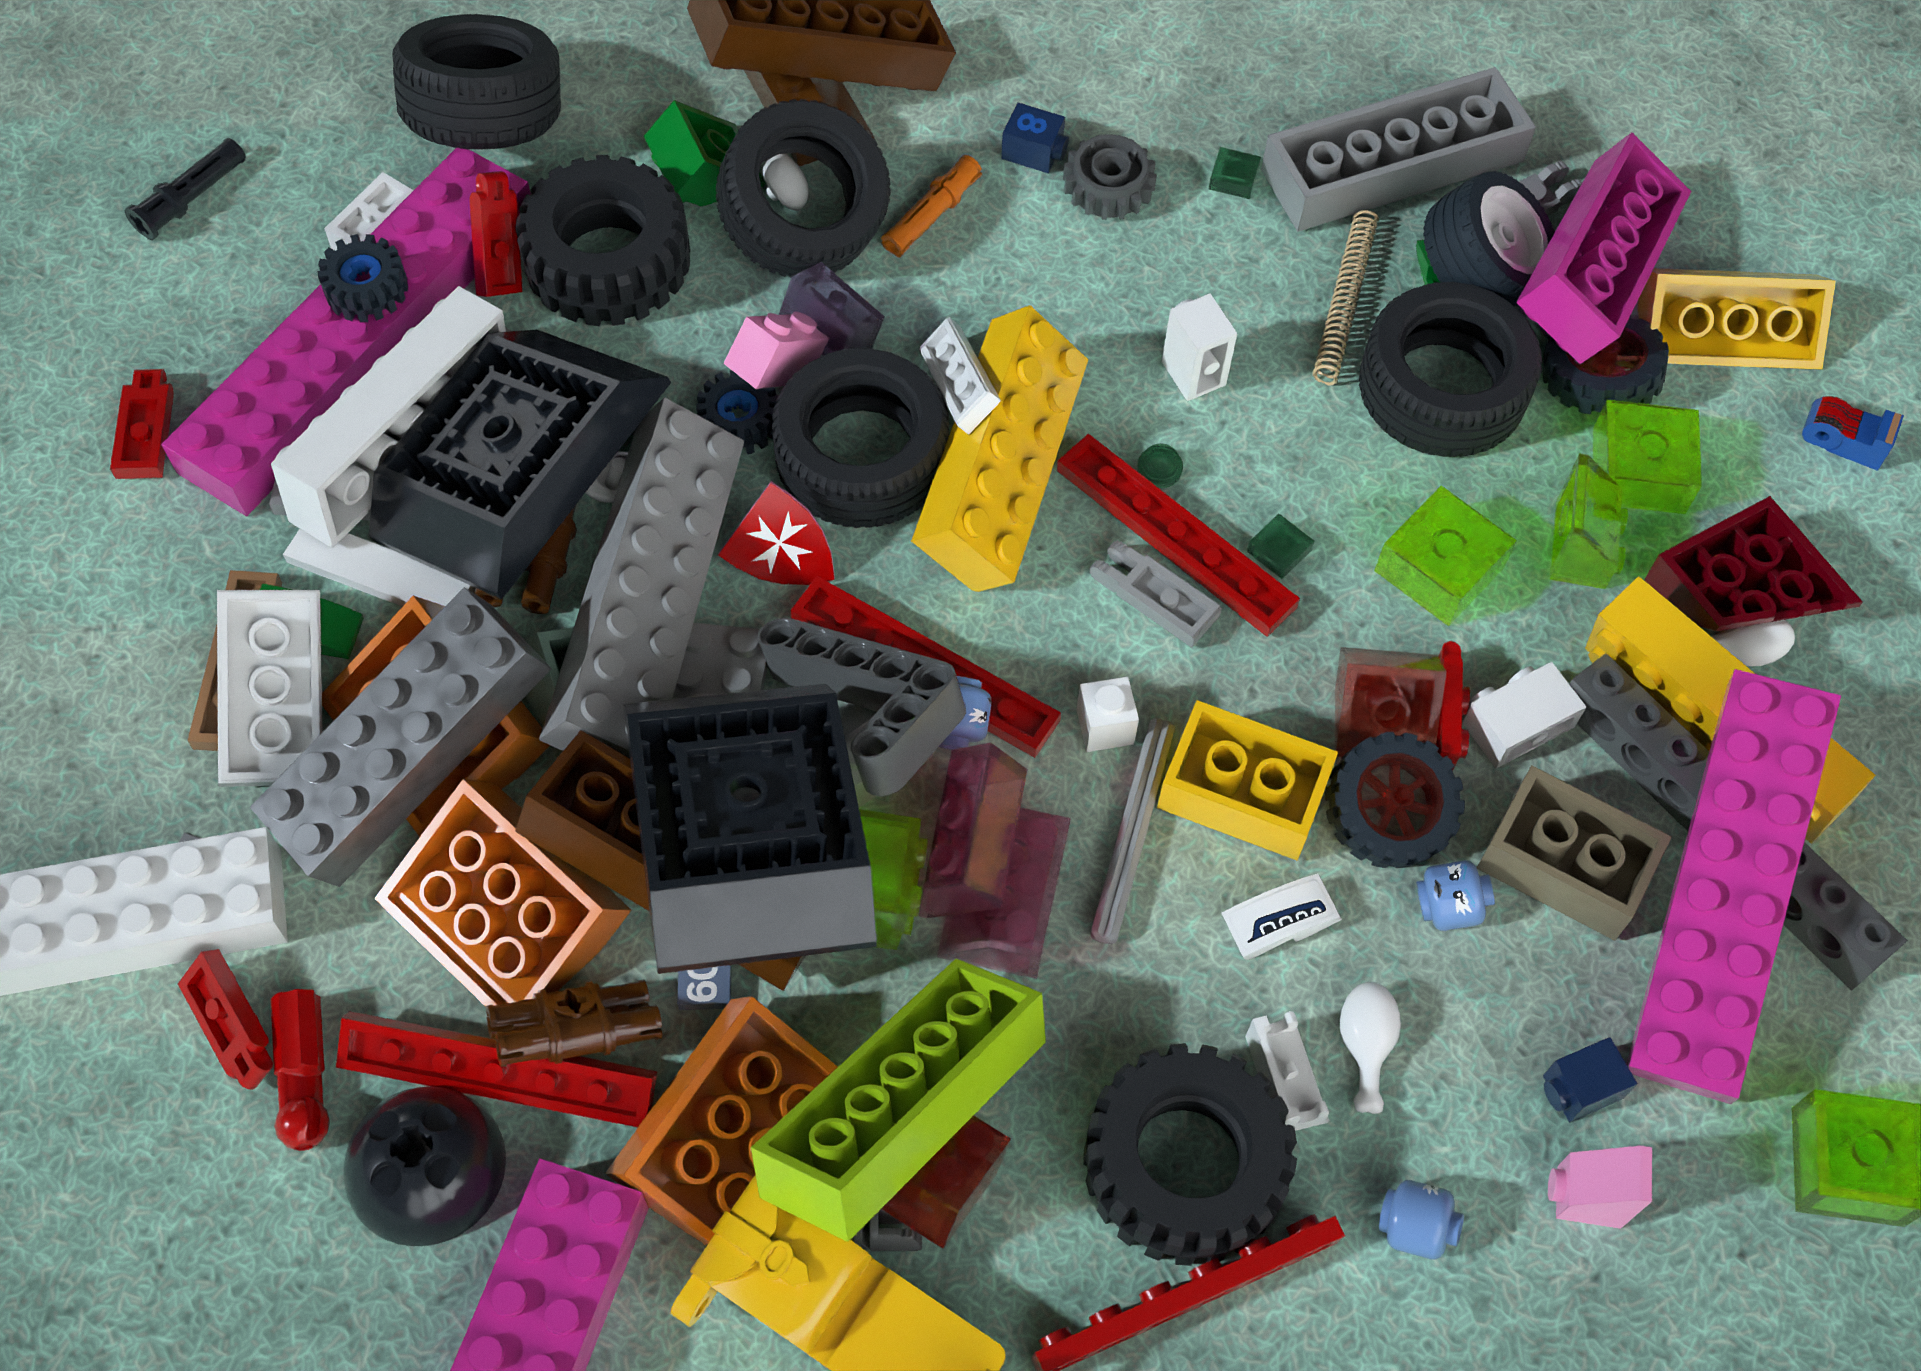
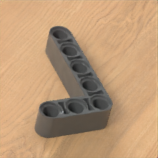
M780 618L770 621L758 632L757 638L774 680L794 687L827 684L836 692L837 700L877 712L856 734L850 747L863 786L872 795L885 796L900 790L962 721L966 714V705L955 670L947 662L792 618Z

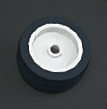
M1488 171L1469 179L1435 203L1426 215L1423 236L1428 259L1440 282H1458L1475 285L1492 291L1510 302L1514 307L1517 306V300L1555 233L1548 215L1534 194L1512 176L1502 172Z

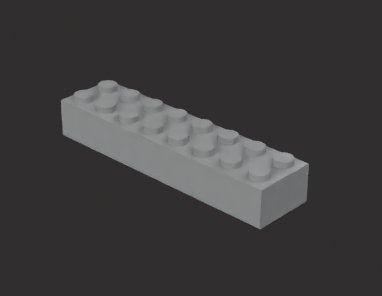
M665 397L647 413L636 427L540 734V741L562 751L578 732L582 730L630 759L623 704L672 699L744 440Z

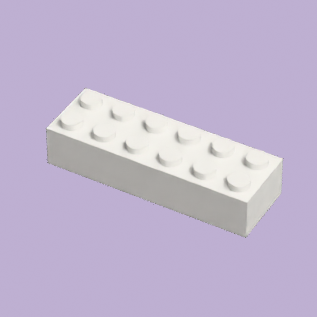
M458 286L449 296L438 301L432 312L416 327L410 328L404 334L402 340L385 356L379 357L374 362L372 368L354 385L347 387L341 397L324 414L315 417L308 429L291 445L281 449L275 460L271 463L288 521L332 548L369 513L368 510L371 508L374 471L486 335L494 332H506L503 310Z
M267 827L0 874V996L195 960L201 951L219 949L223 955L288 943L281 850Z

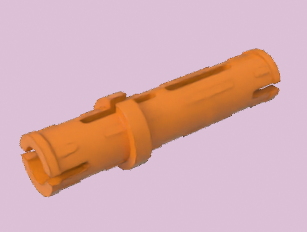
M963 155L943 176H937L930 183L928 192L881 237L883 247L900 258L948 208L953 209L961 201L963 192L982 176L980 164L973 157Z

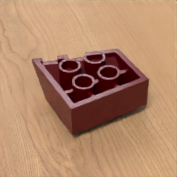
M1771 496L1660 553L1644 581L1699 627L1713 631L1860 607L1863 603Z

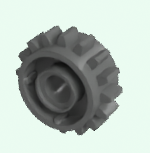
M1113 134L1097 135L1086 142L1084 140L1081 141L1078 151L1071 150L1069 152L1068 163L1064 164L1065 194H1072V205H1080L1088 216L1094 214L1100 216L1103 220L1113 217L1124 219V216L1130 212L1139 213L1141 202L1150 203L1152 191H1155L1157 174L1154 173L1156 163L1155 160H1148V150L1141 148L1132 139Z

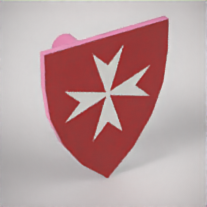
M772 481L718 553L719 557L734 567L758 579L777 584L810 585L816 576L826 581L835 580L832 552L823 529L803 504Z

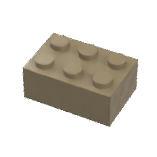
M1531 765L1485 850L1477 869L1616 941L1633 919L1672 836Z

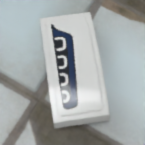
M1319 874L1279 886L1222 912L1229 930L1246 961L1291 939H1294L1296 942L1305 939L1342 920Z

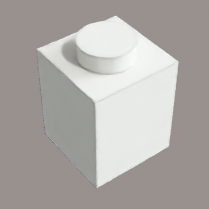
M1122 677L1080 684L1076 710L1086 752L1134 745L1139 718L1129 678Z

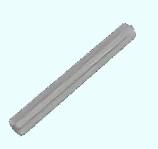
M1154 718L1148 725L1091 928V938L1098 942L1115 944L1118 939L1175 730L1174 724L1170 721Z

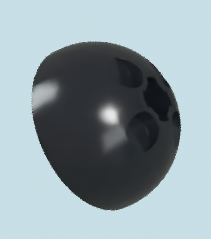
M434 1086L416 1087L398 1092L372 1108L358 1124L350 1139L344 1160V1184L348 1200L359 1220L370 1231L387 1241L406 1246H429L448 1241L474 1226L494 1203L505 1175V1144L500 1129L489 1112L477 1101L461 1092ZM415 1145V1148L408 1153L407 1158L404 1157L406 1152Z

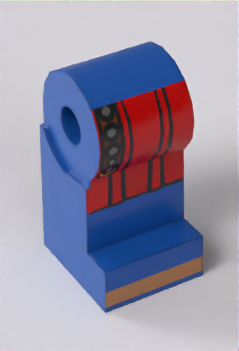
M1825 396L1816 399L1812 403L1802 436L1808 443L1878 471L1895 444L1904 415L1885 410L1882 417L1853 408L1841 398Z

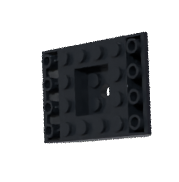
M537 329L488 333L374 471L369 537L376 543L502 600L671 384L668 376Z
M827 684L623 704L658 974L876 947L877 937L871 865L837 696L834 690ZM740 788H752L758 791L760 796L753 801L744 802L737 800L732 794Z

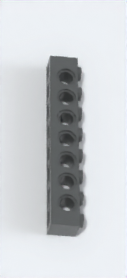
M1605 653L1570 682V686L1586 705V709L1577 724L1681 826L1689 831L1709 751ZM1804 842L1783 925L1852 991L1908 940Z

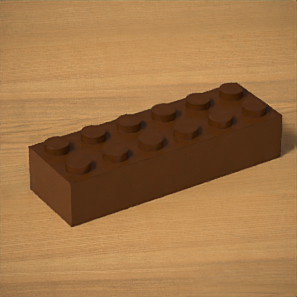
M690 0L687 6L710 65L725 70L739 69L757 71L763 74L774 73L800 78L810 77L837 82L900 87L909 90L937 91L956 54L930 0Z
M580 730L526 795L515 832L649 911L630 759ZM806 956L738 965L784 991Z

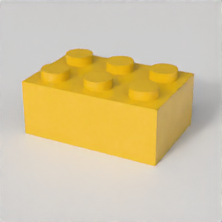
M1196 700L1164 778L1157 808L1298 861L1338 751Z

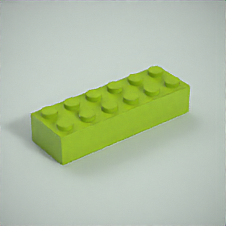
M957 958L954 959L751 1146L759 1197L849 1242L1046 1043L1042 992Z

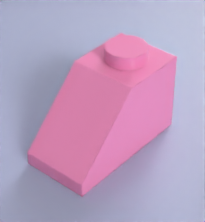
M1631 1146L1570 1152L1557 1166V1169L1552 1168L1549 1175L1548 1198L1550 1201L1556 1202V1219L1621 1229L1652 1202V1147Z

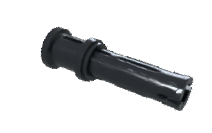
M224 139L219 146L194 163L193 166L171 183H158L153 187V193L137 206L131 204L125 208L124 211L128 221L137 232L153 241L158 237V230L173 218L181 219L185 216L188 210L187 204L213 186L237 165L243 163L246 160L244 151L233 139Z

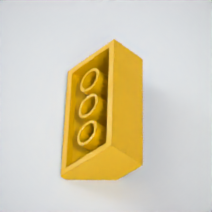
M1654 268L1638 299L1639 319L1641 318L1650 323L1649 328L1652 330L1657 328L1662 333V342H1667L1669 347L1668 364L1822 369L1836 280L1817 274Z

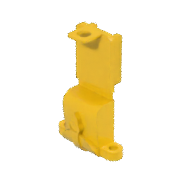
M756 1176L752 1178L731 1211H725L712 1230L714 1236L689 1271L692 1273V1276L677 1296L670 1311L671 1315L688 1327H691L698 1321L717 1292H719L831 1371H1000L1006 1360L1004 1348L998 1342L891 1269L879 1263L852 1240L846 1242L759 1197Z

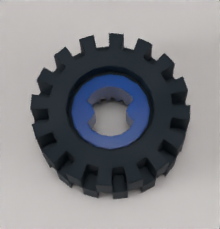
M358 234L350 236L352 243L345 244L343 239L336 241L338 250L335 251L328 247L324 251L326 259L320 258L318 263L320 271H317L329 306L332 307L333 312L338 316L343 312L344 318L349 321H353L357 314L360 322H368V315L370 314L375 315L376 321L384 318L382 313L384 309H387L391 314L397 310L395 301L401 304L406 298L404 291H408V283L401 258L394 245L389 246L388 240L382 237L376 243L374 235L366 234L365 241H360ZM362 272L365 275L369 272L371 277L368 280L356 282L357 274L361 276Z
M730 370V378L725 379L722 372L716 374V384H713L708 379L703 384L704 392L699 391L697 395V415L744 440L743 448H746L747 455L755 453L754 444H758L761 449L768 446L767 437L773 440L772 417L778 395L776 396L775 388L755 389L744 379L738 377L732 370ZM736 406H739V409H742L743 412L749 413L744 417L735 418V414L731 411L732 408L735 410L737 409Z

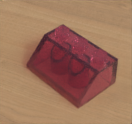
M991 742L951 750L916 914L919 917L932 918L1002 908L1028 769Z
M1025 808L970 818L937 953L938 958L952 961L957 958L975 966L1037 979L1066 850L1071 818Z

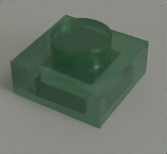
M1220 147L1208 189L1250 199L1259 170L1261 156Z
M1278 513L1249 541L1246 552L1283 579L1312 551L1315 541Z

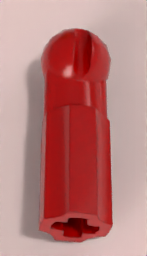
M297 988L292 991L278 992L270 999L274 1075L277 1076L279 1101V1112L276 1115L274 1127L278 1139L286 1147L297 1151L312 1149L323 1141L329 1130L330 1119L323 1101L322 1073L325 1071L321 997L316 995L314 990Z

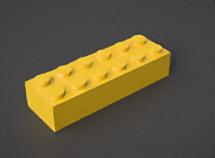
M1031 305L991 320L978 359L1001 402L969 435L958 427L954 421L911 540L912 543L959 581L976 592L1015 582L1089 360Z
M1640 576L1598 614L1585 647L1590 652L1588 656L1592 663L1605 653L1610 656L1709 752L1726 688L1734 669L1755 674ZM1832 738L1830 739L1805 837L1811 844L1853 803L1876 776Z

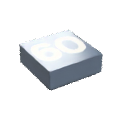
M732 965L679 971L678 1009H724L731 1000Z

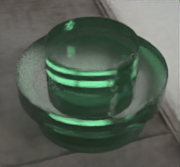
M1161 443L1154 444L1140 455L1137 471L1158 488H1167L1177 483L1181 478L1183 462L1178 452L1172 446Z

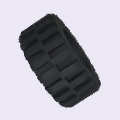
M596 155V160L585 161L584 157L572 160V165L563 168L559 165L548 173V179L540 178L530 189L531 195L527 194L519 207L520 214L516 218V233L521 258L529 286L535 296L540 297L542 304L551 311L556 312L560 309L563 318L577 322L578 318H583L586 325L600 326L601 321H611L612 326L624 325L626 318L635 316L638 321L650 315V308L654 306L658 310L670 301L669 292L676 294L684 283L683 276L688 273L690 267L689 253L691 251L684 204L680 195L674 191V186L662 175L658 177L657 171L642 163L639 167L633 159L621 156L619 160H610L609 155ZM601 228H621L639 235L627 246L607 253H586L570 247L582 235Z
M1186 1043L1170 1044L1167 1055L1160 1056L1158 1050L1154 1048L1140 1054L1136 1066L1126 1063L1115 1073L1113 1083L1105 1085L1100 1093L1095 1110L1091 1115L1084 1146L1083 1165L1087 1166L1088 1171L1085 1180L1089 1195H1096L1099 1201L1097 1212L1105 1224L1113 1221L1120 1228L1117 1237L1129 1247L1134 1240L1146 1246L1147 1249L1144 1255L1160 1261L1162 1254L1176 1256L1175 1265L1192 1266L1195 1258L1205 1257L1206 1262L1216 1258L1219 1261H1223L1227 1253L1232 1250L1238 1254L1237 1250L1253 1242L1258 1234H1263L1272 1223L1290 1191L1288 1187L1296 1170L1297 1158L1292 1155V1151L1297 1144L1295 1127L1290 1124L1286 1125L1284 1122L1289 1110L1282 1096L1271 1099L1268 1091L1272 1083L1261 1071L1252 1077L1244 1071L1247 1064L1246 1060L1235 1054L1232 1055L1230 1061L1216 1057L1217 1047L1202 1044L1199 1053H1188ZM1171 1111H1192L1214 1120L1229 1134L1236 1146L1239 1155V1168L1235 1180L1223 1193L1207 1198L1183 1197L1164 1189L1147 1173L1138 1154L1139 1138L1146 1124L1156 1116Z

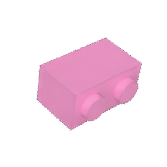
M801 312L783 315L768 313L766 316H749L745 318L723 364L755 389L786 386L787 381L796 372L800 371L803 366L820 358L830 338L816 328L817 323L815 320Z

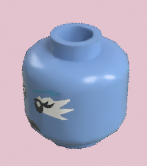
M957 676L966 705V714L939 747L955 751H967L969 742H979L987 736L992 700L990 694L981 689V681Z
M1468 860L1428 867L1424 873V880L1416 882L1423 920H1432L1435 928L1440 931L1478 926L1485 919V906L1495 905L1489 874L1479 876L1476 866Z
M1405 1180L1401 1182L1397 1190L1388 1189L1382 1206L1379 1231L1387 1233L1388 1244L1395 1250L1436 1260L1443 1255L1447 1244L1458 1246L1464 1214L1454 1211L1455 1200L1450 1191L1412 1180Z

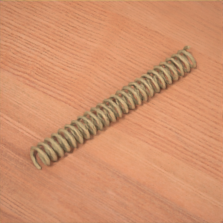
M1369 210L1359 211L1353 216L1350 234L1348 235L1344 251L1345 254L1342 258L1337 277L1338 280L1336 281V287L1330 304L1331 307L1329 308V314L1327 315L1323 331L1324 334L1322 335V341L1320 342V348L1314 365L1315 369L1312 373L1318 382L1325 383L1328 386L1338 382L1337 377L1340 374L1341 362H1343L1342 356L1345 354L1344 349L1347 346L1346 342L1352 327L1351 322L1354 319L1353 315L1357 307L1358 295L1364 280L1363 275L1366 272L1365 268L1369 260L1368 255L1371 252L1373 236L1379 221L1378 215ZM1364 213L1371 214L1374 216L1375 219L1373 220L1369 217H1359V215ZM1346 273L1354 276H1345L1344 274ZM1343 280H1347V281H1351L1352 283H1349V282L1343 283L1342 281H1343ZM1341 293L1349 296H1339V294ZM1338 300H1343V301H1346L1347 303H1343V302L1338 303L1337 301H1338ZM1335 307H1342V308H1345L1346 310H1343V309H1338V310H1336ZM1334 314H1341L1343 316H1334ZM1333 320L1340 321V322H1342L1343 324H1341V323H1333L1332 321H1333ZM1331 327H1336V328H1339V329H1341V330H1343V331H1340V330H1331L1330 328H1331ZM1329 334H1335L1339 337H1329ZM1327 341H1334L1338 344H1342V347L1337 344H1328ZM1325 348H1333L1336 351H1326ZM1325 354H1326V355H1331V356H1333L1334 358H1329V357L1324 358L1323 355H1325ZM1327 361L1332 363L1333 365L1337 364V367L1328 364L1323 365L1321 362ZM1326 368L1331 372L1335 371V374L1326 375L1319 369ZM1317 373L1319 375H1324L1330 379L1333 378V381H1322L1318 378Z

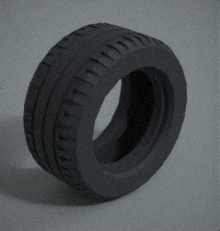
M460 14L427 20L411 27L402 34L393 49V76L397 113L408 128L421 138L454 148L474 150L506 148L530 142L544 135L559 117L561 111V88L558 49L543 31L531 24L495 15Z
M793 99L789 100V102L780 101L778 104L774 103L769 105L768 108L765 107L756 112L751 119H748L741 126L734 137L720 166L717 177V209L721 213L720 220L724 223L725 231L729 232L728 236L731 241L735 242V246L738 249L743 250L742 253L746 257L751 258L750 261L755 264L756 262L759 263L761 268H767L771 273L775 274L778 272L783 277L786 275L789 278L795 279L796 277L800 279H807V277L814 279L818 276L825 277L851 264L863 252L878 231L890 202L891 189L889 186L891 183L888 177L890 173L886 167V159L882 156L883 152L877 147L878 143L871 137L872 134L865 130L864 126L858 123L854 117L848 116L845 111H841L835 106L830 107L823 102L818 103L815 100H810V102L805 99H800L799 101ZM800 153L814 157L832 170L842 185L846 203L843 219L830 226L807 228L788 222L772 209L763 195L759 178L761 164L778 154Z
M1458 282L1431 283L1402 293L1381 310L1371 329L1360 366L1359 388L1363 403L1368 409L1370 416L1381 426L1380 428L1385 433L1396 439L1399 443L1429 455L1442 457L1475 455L1479 452L1488 451L1502 443L1519 426L1540 378L1542 353L1536 334L1530 324L1507 300L1492 291L1471 284ZM1426 345H1446L1465 351L1484 365L1492 377L1493 386L1476 394H1451L1430 387L1414 375L1405 361V355L1412 350Z
M871 348L840 350L828 353L809 362V364L803 366L800 371L796 372L787 381L786 386L782 388L780 395L777 397L773 410L772 430L775 461L783 487L803 504L813 516L835 525L872 528L900 521L905 516L913 514L914 511L919 510L925 504L949 438L948 407L946 402H944V396L940 392V388L934 384V380L924 370L911 361L891 352ZM856 411L881 413L898 422L910 436L909 441L898 454L882 463L865 466L837 462L824 455L813 442V438L828 421L841 414Z

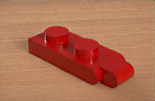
M504 171L479 173L476 176V192L471 193L469 199L476 295L491 297L523 292L520 249L516 233V218L518 217L516 193L513 189H509L508 176Z
M135 369L132 384L122 386L110 470L115 479L163 478L166 452L161 444L169 435L174 399L173 386L171 383H167L164 369Z
M1448 641L1443 644L1436 660L1433 744L1439 748L1436 752L1443 758L1448 756L1454 766H1456L1459 758H1466L1469 748V730L1462 729V715H1466L1468 712L1470 687L1463 686L1461 647L1456 642Z
M220 950L201 951L178 982V986L225 1073L231 1078L238 1079L242 1087L253 1090L257 1088L273 1067V1061L265 1048L269 1039Z

